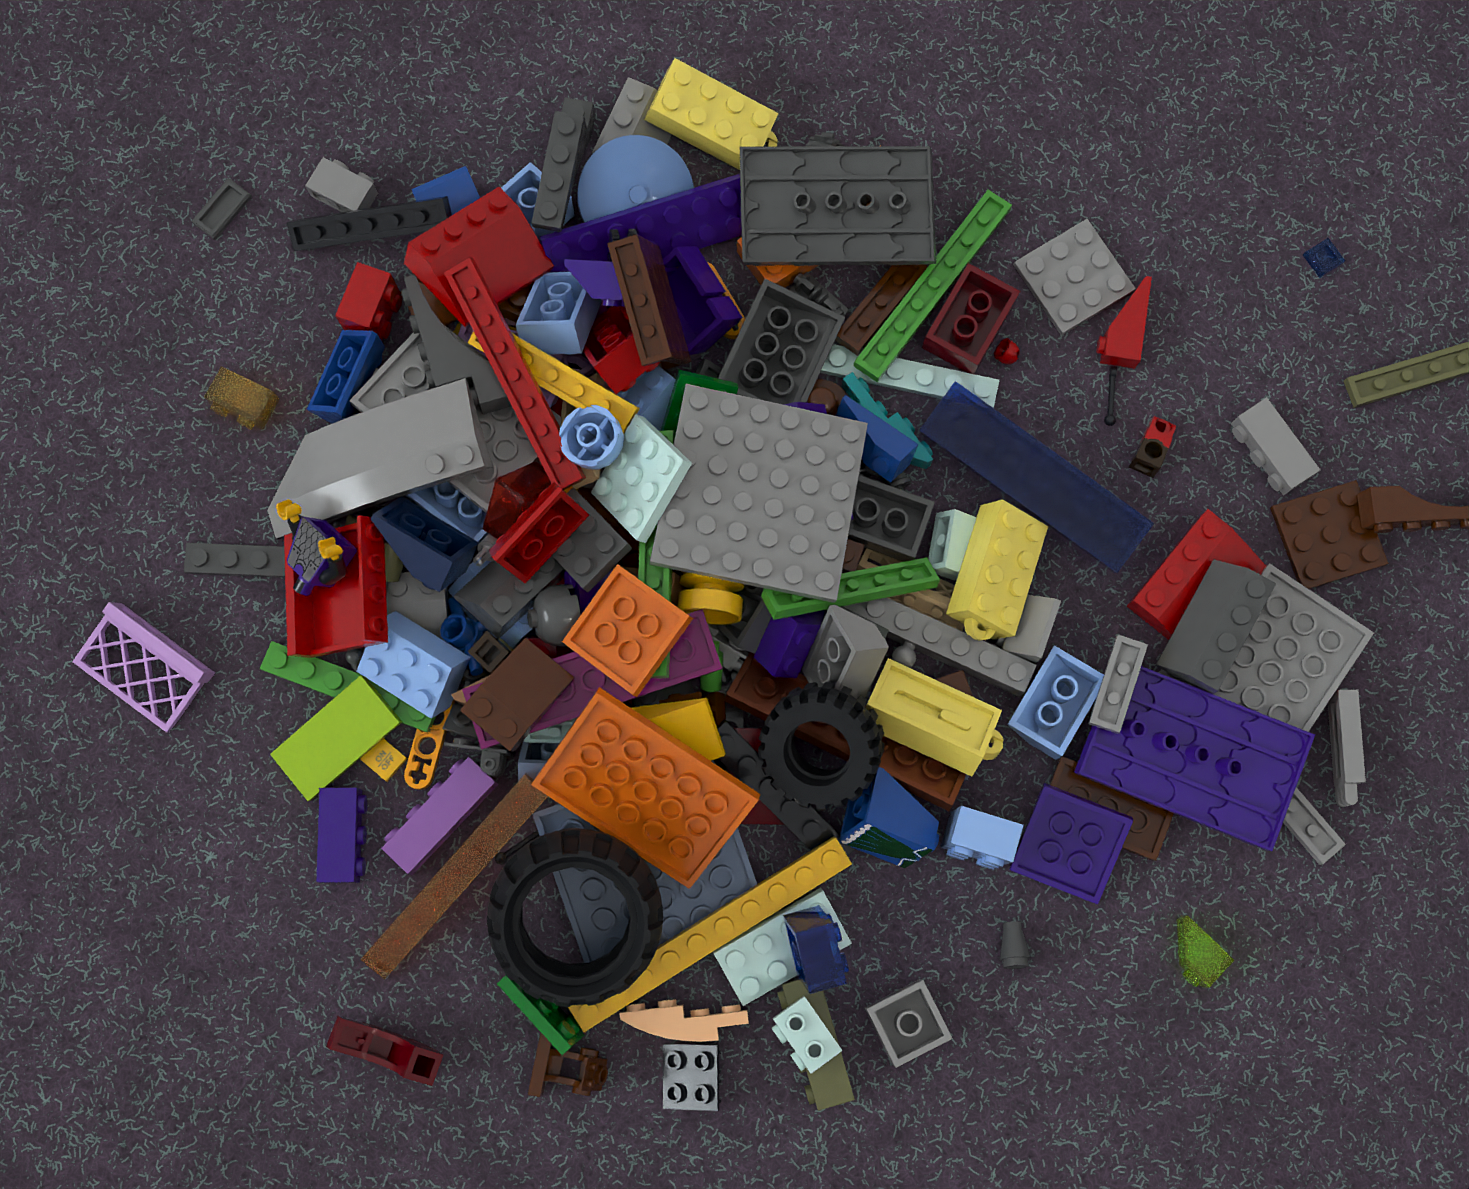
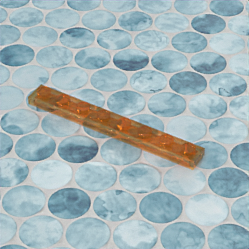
M525 773L366 951L361 961L384 980L548 797L531 785L534 781L533 778Z

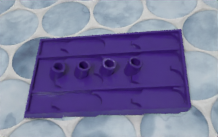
M1141 666L1120 733L1117 734L1092 725L1074 773L1266 851H1273L1315 734Z

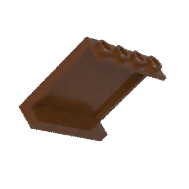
M638 234L607 243L641 365L647 366L660 362L662 369L667 370L691 363L659 246Z

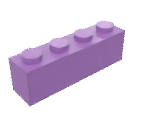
M470 757L465 761L463 759L458 760L449 770L451 776L444 783L441 781L436 783L427 794L430 798L422 806L419 804L414 806L406 815L408 821L400 829L398 827L392 829L384 838L386 844L381 849L407 874L413 875L499 785L492 777L483 772L481 767Z

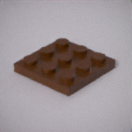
M1357 480L1270 507L1297 582L1308 589L1389 564L1378 534L1374 533V529L1361 528L1357 494L1361 490Z

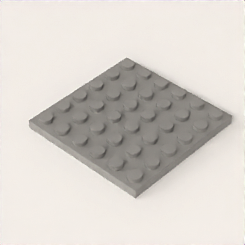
M686 384L673 445L692 462V465L660 520H658L649 564L835 603L838 596L868 423Z

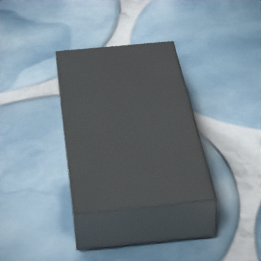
M228 178L191 222L216 241L250 201L252 196Z

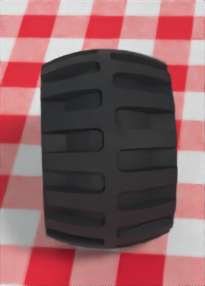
M580 828L550 832L535 838L520 848L500 871L490 894L487 911L489 940L492 950L505 974L536 999L541 998L563 1007L583 1004L588 1006L604 1002V1000L616 994H621L633 985L653 959L659 945L663 926V906L660 891L651 870L644 860L631 847L617 838L604 832ZM571 867L594 870L613 881L626 898L630 919L623 938L608 954L590 963L567 964L548 957L532 943L523 924L522 903L533 885L551 872Z

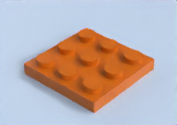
M617 564L562 642L630 694L638 697L693 618Z

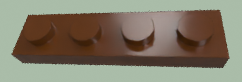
M925 264L892 265L841 326L835 341L858 356L928 266Z

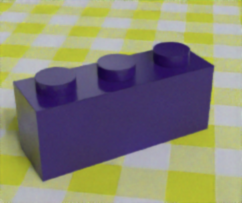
M319 788L316 878L318 883H360V876L365 875L366 861L364 857H361V845L366 844L367 831L366 826H361L362 814L367 812V796L362 795V789Z

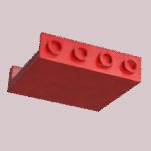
M359 515L357 516V523L335 528L358 550L346 567L347 574L345 577L337 581L331 588L314 586L309 596L299 594L293 589L299 576L287 564L293 534L284 535L287 656L314 658L388 643L384 537L372 522L371 517Z

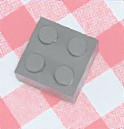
M919 979L864 1007L895 1068L953 1039L924 980Z

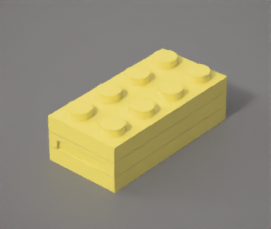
M674 58L667 69L644 119L740 170V147H764L765 142H768L767 147H777L778 143L776 135L771 131L778 116L777 112Z
M1003 499L980 505L946 612L948 616L963 623L967 635L978 641L1016 635L1048 529L1047 525Z
M887 659L866 705L868 711L874 708L877 713L876 724L882 725L883 736L970 776L974 775L982 759L993 760L999 755L1003 749L1004 740L1002 735L995 730L1002 710L896 661Z

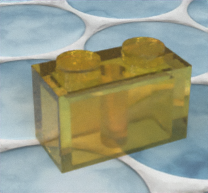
M222 366L204 396L211 404L210 409L223 417H227L229 413L237 417V423L250 430L254 426L263 430L280 400L274 391Z

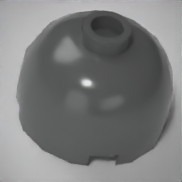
M560 584L545 588L535 598L533 609L527 612L529 627L535 628L537 636L544 643L555 647H567L562 641L581 615L577 594L570 595L569 592L570 589H573L571 584Z

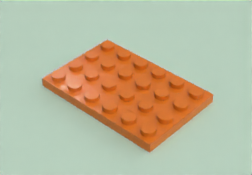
M600 687L531 784L600 831L627 844L641 858L689 889L759 801L761 795Z

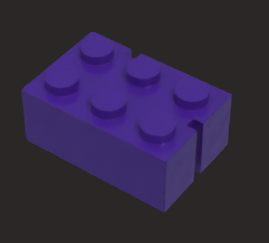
M697 246L675 247L663 259L689 354L704 353L743 317L730 297L722 296L726 291Z

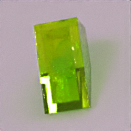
M1181 915L1177 919L1179 965L1185 970L1182 975L1196 988L1199 985L1210 988L1233 963L1234 959L1188 915Z

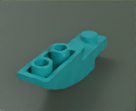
M853 372L844 377L841 387L852 400L919 444L910 464L923 469L930 467L933 461L931 457L933 452L925 441L920 442L915 436V428L910 420L906 417L902 419L898 412L887 418L888 412L880 401L875 402L869 394L870 388L863 378L857 379Z

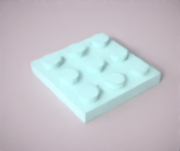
M635 414L624 433L623 448L619 456L604 468L591 493L637 541L646 543L692 462L645 417Z

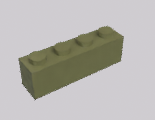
M819 974L781 984L783 991L777 993L782 1011L802 996H805L838 1043ZM841 1052L813 1073H810L807 1068L802 1071L799 1069L800 1073L807 1072L810 1084L804 1086L809 1105L815 1103L818 1111L855 1100Z

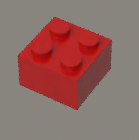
M357 262L335 315L344 330L374 331L378 334L381 341L383 338H388L392 328V323L389 321L393 312L399 311L403 299L391 273Z

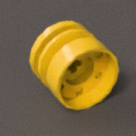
M681 571L683 575L680 576L679 583L689 589L679 592L678 608L686 614L703 609L707 624L725 625L741 621L743 598L734 592L743 590L744 584Z

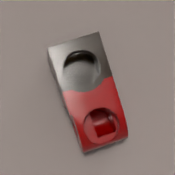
M1153 416L1129 468L1154 478L1163 464L1172 442L1176 425Z

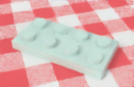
M819 888L751 927L713 951L741 1004L745 1006L852 943L822 888Z

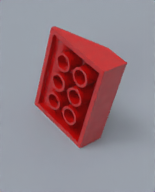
M497 187L408 242L404 264L464 327L470 323L444 274L445 271L469 257L473 258L497 305H499L551 271L554 267L550 258L545 255L543 246L520 207L500 187Z
M1207 509L1189 528L1129 602L1127 607L1169 640L1212 560L1246 567L1258 574L1262 573L1266 565L1232 527Z

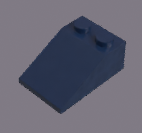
M402 496L374 513L371 517L374 525L411 575L421 581L425 587L441 592L466 573L479 544L476 540Z

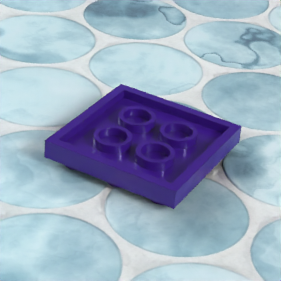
M1044 783L1017 847L1014 861L1010 864V870L1098 905L1133 823V817Z

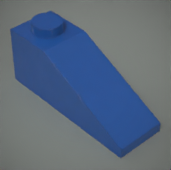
M848 396L842 397L835 416L868 423L862 460L867 467L889 482H892L910 465L919 444Z

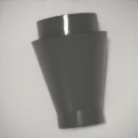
M1021 922L1003 923L1000 961H1003V968L1021 969L1029 967L1028 960L1031 959L1022 931Z

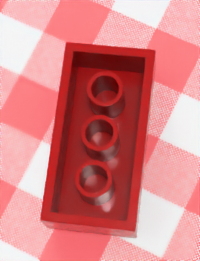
M611 306L594 320L583 352L594 369L616 395L620 391L625 392L636 383V378L644 372L654 370L660 364V362L647 366L641 365L625 306Z

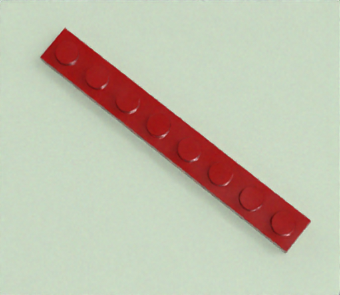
M469 257L445 271L444 274L551 484L554 481L565 490L582 481L586 477L581 467L572 463L561 450L560 426L475 260Z

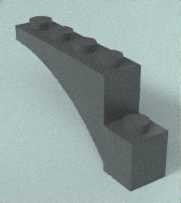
M564 97L562 112L555 111L531 222L534 228L562 232L576 174L592 136L596 117L593 102Z
M414 274L405 276L404 280L407 288L401 289L406 307L412 306L415 314L409 316L414 334L420 333L422 342L417 343L422 361L428 360L430 369L425 371L429 387H439L466 378L474 405H480L483 415L512 407L490 362L468 349L444 327L422 293L417 277Z

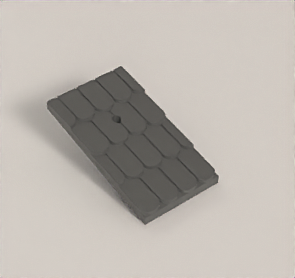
M740 147L742 262L745 265L936 264L931 147Z

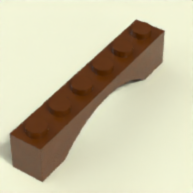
M1400 486L1369 487L1357 494L1361 528L1374 529V533L1391 532L1393 528H1403V532H1413L1421 530L1425 526H1431L1433 531L1449 529L1451 525H1460V529H1469V505L1457 507L1427 502L1412 495Z

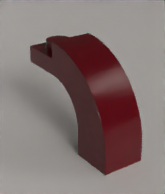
M337 1016L326 1045L330 1050L379 1064L396 1072L403 1078L430 1086L434 1083L443 1058V1054L414 1039L369 1023H361Z

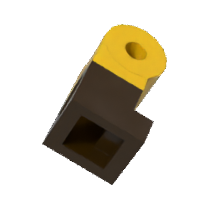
M486 631L468 653L489 673H492L508 657L513 649L501 638L497 639L490 632Z

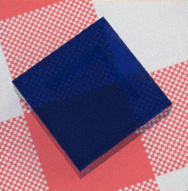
M1329 238L1303 254L1319 278L1345 262V259Z

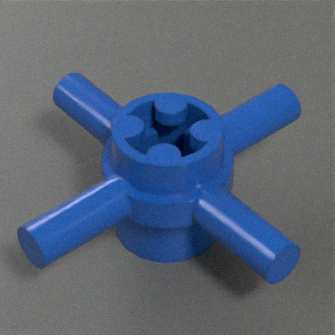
M452 597L448 600L452 615L448 616L442 623L440 629L441 637L445 642L471 657L468 662L470 672L473 676L480 675L483 672L482 665L468 651L482 637L487 628L479 621L465 617L462 605Z

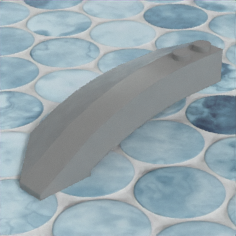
M464 378L375 407L305 435L267 510L275 538L278 539L292 533L288 525V519L282 520L276 509L278 503L290 499L292 504L296 503L301 507L302 512L299 515L326 520L330 523L401 496L493 468L467 379Z

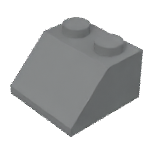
M1027 595L1016 635L997 639L995 645L999 646L1002 650L1036 664L1042 659L1061 600Z

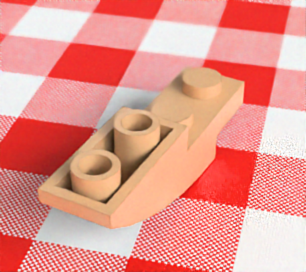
M676 999L657 1001L658 1008L645 1009V1003L631 1004L626 1006L627 1011L620 1012V1020L634 1028L663 1038L681 1041H718V1027L749 1024L747 1010H741L740 1004L722 1006V1013L710 1014L709 1008L690 1010L691 1017H685L684 1004L677 1005Z

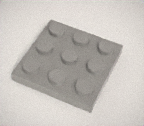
M1088 219L1048 241L1013 264L1061 336L1136 290Z

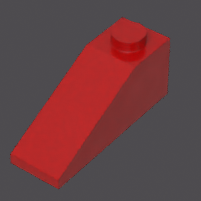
M1146 276L1111 323L1104 336H1099L1096 353L1101 354L1100 363L1135 369L1141 361L1152 277Z

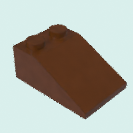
M525 638L479 686L460 711L506 749L515 752L575 677Z

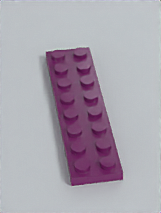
M703 609L688 613L693 620L670 650L669 678H650L638 697L722 670ZM576 652L554 658L552 660L575 678L529 734L578 718L599 687L621 702L638 697L630 694ZM482 683L462 689L466 702ZM473 722L482 750L500 744Z

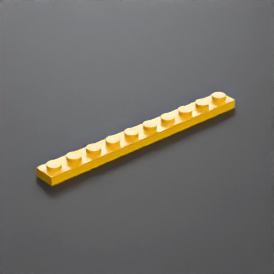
M835 836L659 945L647 969L624 992L595 1005H571L568 1007L582 1031L586 1032L852 865L851 861Z

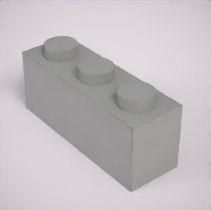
M1267 397L1239 415L1231 423L1235 438L1240 443L1247 445L1251 451L1250 457L1254 464L1264 468L1269 475L1267 479L1270 486L1275 491H1280L1283 496L1320 471V468Z

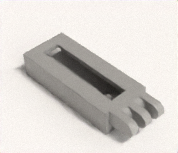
M1358 689L1337 690L1328 702L1335 800L1339 807L1356 804L1358 801L1357 784L1366 782Z

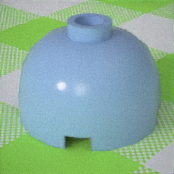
M591 405L592 407L584 409L581 407L577 408L565 418L559 432L562 445L560 447L564 455L572 463L588 470H597L610 465L619 456L623 448L624 434L619 421L608 409L598 405Z

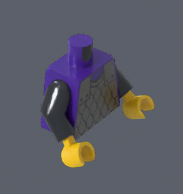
M290 499L276 505L277 513L282 520L288 519V525L293 534L292 546L287 557V564L299 575L293 589L299 594L309 596L314 586L333 587L337 581L346 576V567L358 549L326 520L299 515L302 512L301 507L296 503L292 504Z

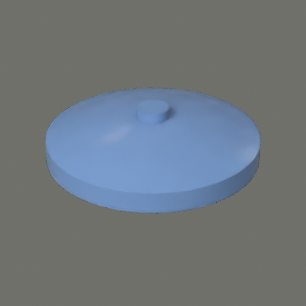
M622 136L602 145L585 163L577 186L578 209L583 222H587L692 189L694 186L685 162L670 146L648 136Z

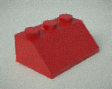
M553 481L548 488L541 492L538 499L518 517L517 521L508 531L497 539L494 546L489 550L491 557L526 584L586 520L589 514Z

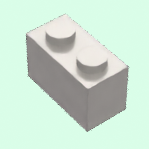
M324 157L305 185L311 197L340 212L368 209L378 195L373 184L374 181L369 176L361 172L357 175L349 171V168L341 161L334 159L332 162Z

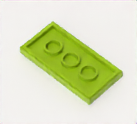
M360 675L270 755L309 802L319 795V788H327L399 726L402 721L370 681L363 675Z

